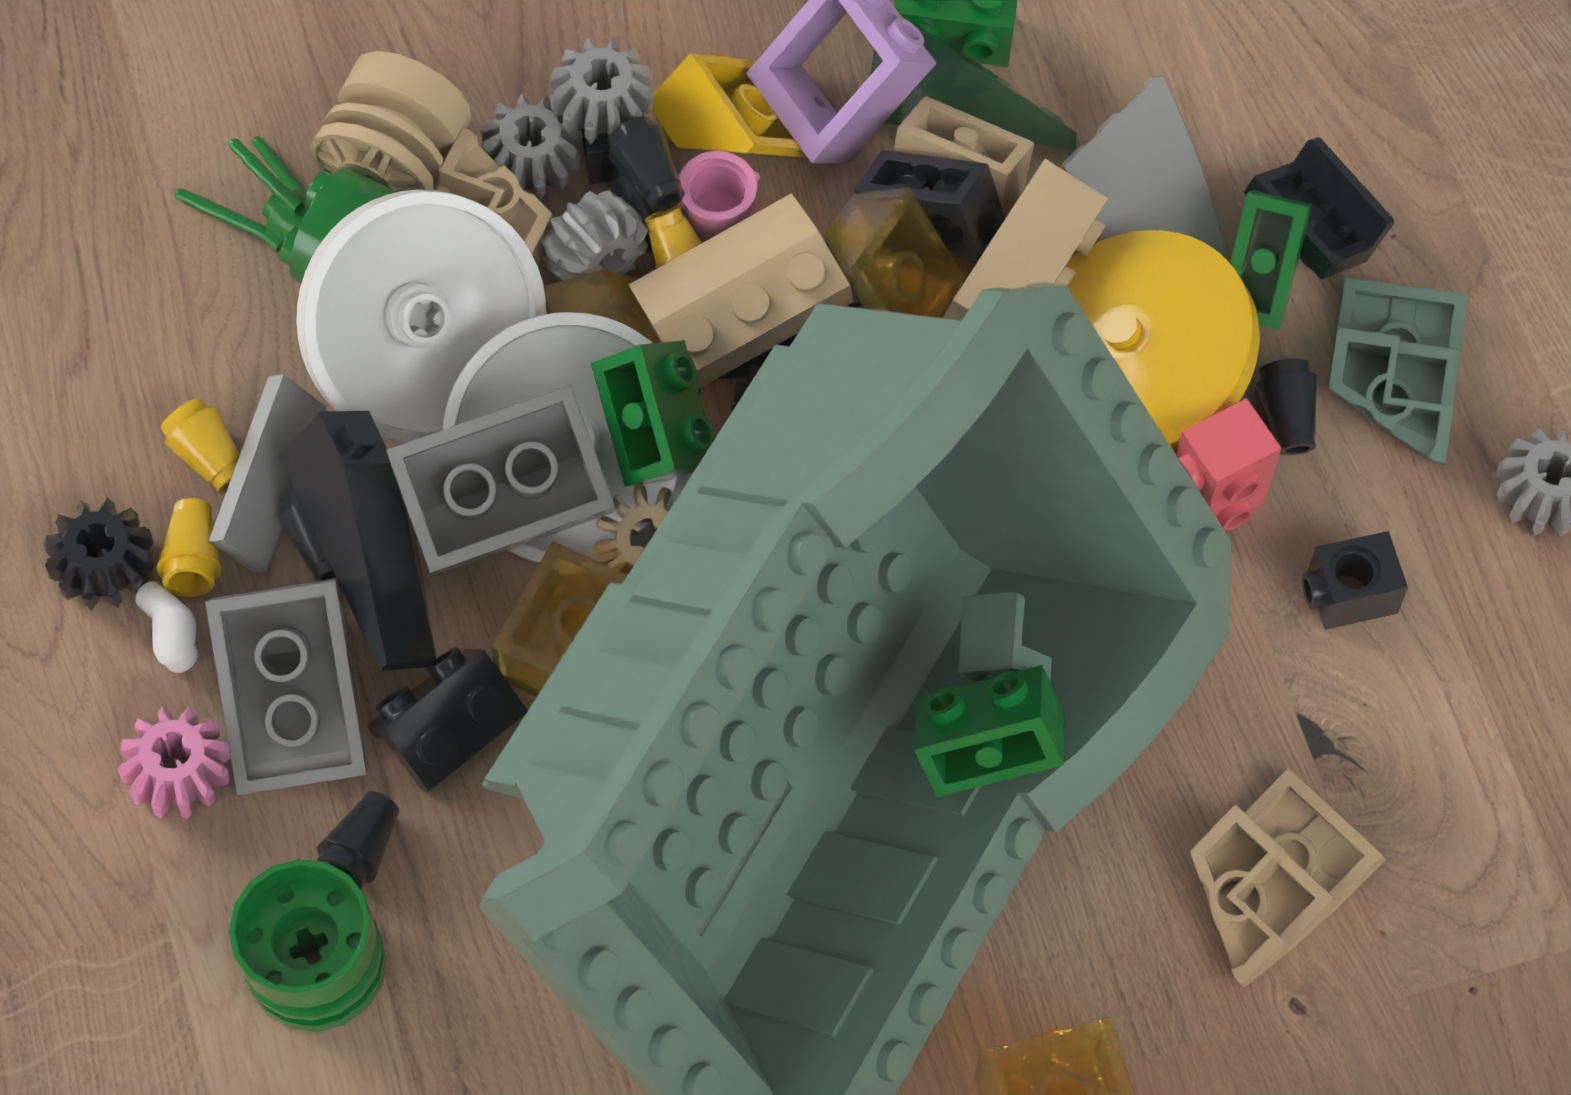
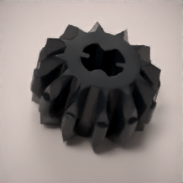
M107 497L99 511L91 512L90 506L80 500L77 507L79 517L73 519L58 514L56 526L59 533L46 536L44 546L47 555L51 556L45 563L48 576L53 581H60L58 586L61 595L68 601L82 594L84 605L92 611L101 596H108L109 602L119 608L122 602L120 591L127 589L137 593L143 586L140 574L153 572L155 562L153 554L149 552L154 544L151 532L146 527H139L140 520L138 514L132 507L117 514L115 503ZM98 551L102 552V557L98 558Z

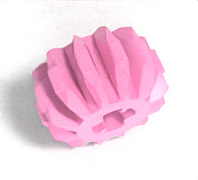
M161 706L158 711L159 723L152 725L148 721L137 718L134 727L138 738L122 739L120 750L122 757L127 761L120 764L118 771L122 783L132 785L129 793L131 800L136 805L140 806L152 801L153 813L160 819L165 816L172 805H177L180 815L189 819L192 814L190 802L197 799L202 804L213 807L216 798L212 787L227 786L230 776L228 768L223 764L231 758L230 748L227 742L218 740L220 736L219 727L212 719L198 724L197 713L189 706L178 720H172L169 709ZM173 758H186L187 762H185L184 764H182L179 760H176V768H164V763L166 761H168L170 765L173 766Z

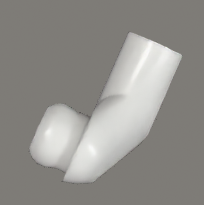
M147 582L138 590L136 604L152 618L153 652L159 663L165 665L168 670L174 673L188 671L198 659V650L194 646L196 639L195 616L188 607L159 582Z

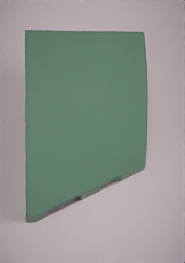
M1345 277L1328 391L1435 464L1445 465L1469 294Z

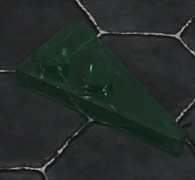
M901 15L903 19L911 22L922 33L924 37L923 46L935 60L936 65L883 124L899 126L922 98L927 96L1030 140L1034 144L1076 148L1077 132L1064 124L1060 117L1044 106L1040 108L1010 88L1008 82L972 58L962 56L952 49L948 42L933 33L931 35ZM875 49L873 52L871 74L883 62Z

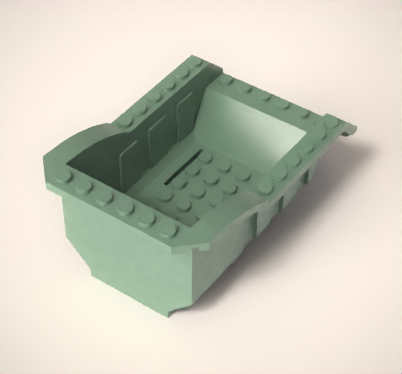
M1042 282L1027 284V287L1013 289L1001 287L982 289L961 321L817 303L791 346L775 345L623 584L610 583L485 777L482 786L486 790L525 799L545 842L536 855L498 874L484 895L478 909L648 1095H896L901 1084L910 1074L913 1063L933 1028L943 1016L945 1007L965 972L975 960L977 951L997 916L1004 909L1009 895L1029 860L1036 853L1045 832L1051 831L1056 833L1100 796L1138 758L1191 694L1229 633L1232 541L1067 285ZM1014 591L1025 598L1022 646L1052 658L1050 683L1064 711V766L937 798L914 751L916 699L920 696L932 694L942 688H955L978 682L958 674L964 597Z

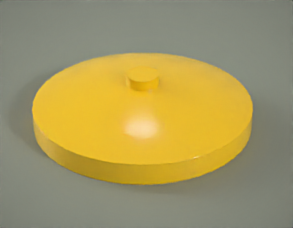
M1164 230L1127 232L1096 242L1087 256L1078 252L1071 257L1066 266L1076 271V274L1070 281L1068 288L1176 454L1182 431L1238 403L1251 381L1259 352L1260 330L1256 307L1249 290L1233 266L1218 251L1198 239L1177 232Z

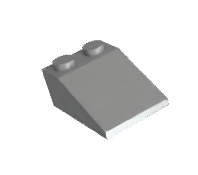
M337 578L207 600L205 604L237 796L367 775L350 638L342 589Z

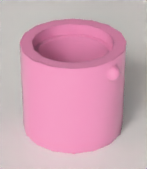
M716 150L701 153L689 160L680 171V185L685 195L677 205H679L683 216L686 217L702 243L757 213V181L760 178L759 173L755 172L746 160L730 152Z

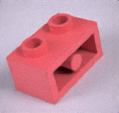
M1246 398L1182 431L1176 456L1226 532L1245 523L1253 515L1254 509L1265 504L1282 448Z

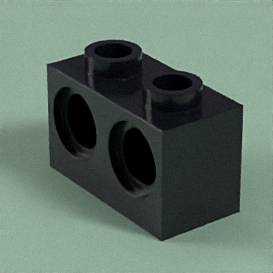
M882 150L853 189L872 245L878 247L978 261L1006 219L987 163Z

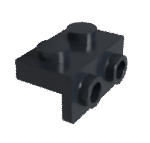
M1320 137L1308 140L1292 163L1254 176L1243 192L1247 196L1249 191L1255 190L1312 204L1299 257L1321 280L1367 262L1394 225L1393 217Z
M453 647L436 658L431 667L426 668L431 676L412 691L408 686H404L387 696L376 707L380 716L367 725V728L374 737L384 738L418 787L423 791H430L528 712L484 649H465L461 651L459 647Z

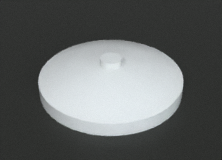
M419 189L400 191L379 197L355 209L343 218L320 243L305 271L298 297L296 322L300 351L314 385L336 411L369 410L382 438L407 443L443 430L444 415L452 388L469 360L483 345L505 329L521 321L546 315V296L543 281L531 251L513 227L498 214L473 200L448 192Z
M552 313L521 321L494 336L469 360L452 388L444 415L443 430L571 385L611 497L615 495L621 496L632 510L636 508L633 497L635 486L624 487L590 363L640 344H650L652 342L636 330L620 322L588 313ZM693 472L669 481L642 484L647 491L648 505L655 506L660 489L667 487L671 489V497L665 507V510L669 512ZM615 511L605 515L619 522L622 520ZM597 519L507 550V552L536 564L562 568L599 565L619 557L617 551L607 554H595L593 547L595 542L615 539L616 534L602 531L596 527ZM650 523L637 525L640 529L637 536L630 533L632 547L642 546L653 537L654 532L651 529Z

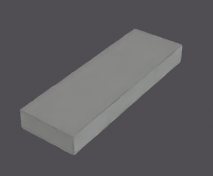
M284 374L269 376L208 541L252 573L268 570L283 528L279 520V516L283 512L280 499L295 490L280 455L319 411H324L326 407Z

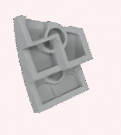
M1156 75L1150 77L1144 83L1145 88L1120 113L1112 114L1098 128L1096 136L1089 143L1081 145L1061 164V169L1108 198L1096 218L1106 225L1096 242L1127 232L1164 230L1191 236L1211 246L1221 255L1226 254V247L1211 195L1176 101L1164 76Z

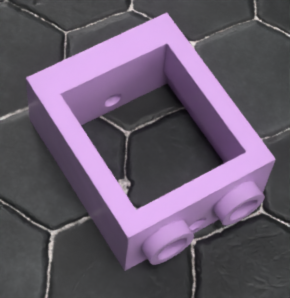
M808 0L746 74L811 163L848 164L936 65V62L923 46L924 37L922 33L911 22L902 18L890 0ZM848 13L882 58L883 62L837 113L803 68L802 64L844 15Z

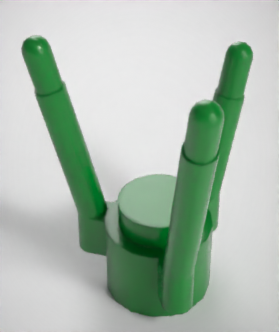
M261 136L254 137L252 144L274 174L238 139L233 138L228 143L229 148L273 193L262 210L263 216L268 219L267 227L182 188L176 190L175 197L203 213L262 239L273 250L279 252L287 234L294 227H300L309 208V205L306 204L307 192Z

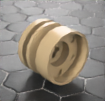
M382 51L361 54L338 93L339 105L333 106L323 121V126L310 145L311 156L320 171L324 170L332 175L342 168H350L397 192L418 189L434 190V185L439 180V170L443 160L447 157L461 128H467L471 120L470 105L460 90L442 74L417 60L397 53Z

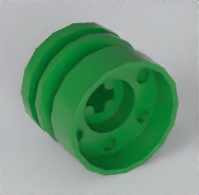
M297 859L271 866L247 884L234 903L228 928L233 957L240 971L245 976L253 996L269 1017L290 1029L320 1032L347 1024L369 1007L382 987L387 959L380 931L372 917L366 897L350 875L327 862ZM318 950L322 959L317 963L309 965L305 955L311 951Z

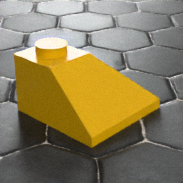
M690 53L654 93V104L651 111L659 121L658 125L663 128L667 141L676 148L808 158L746 74L757 60Z

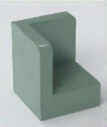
M1010 591L964 597L958 674L976 681L993 678L1003 672L1020 671L1043 665L1049 681L1051 680L1052 658L1022 646L1025 604L1023 595Z

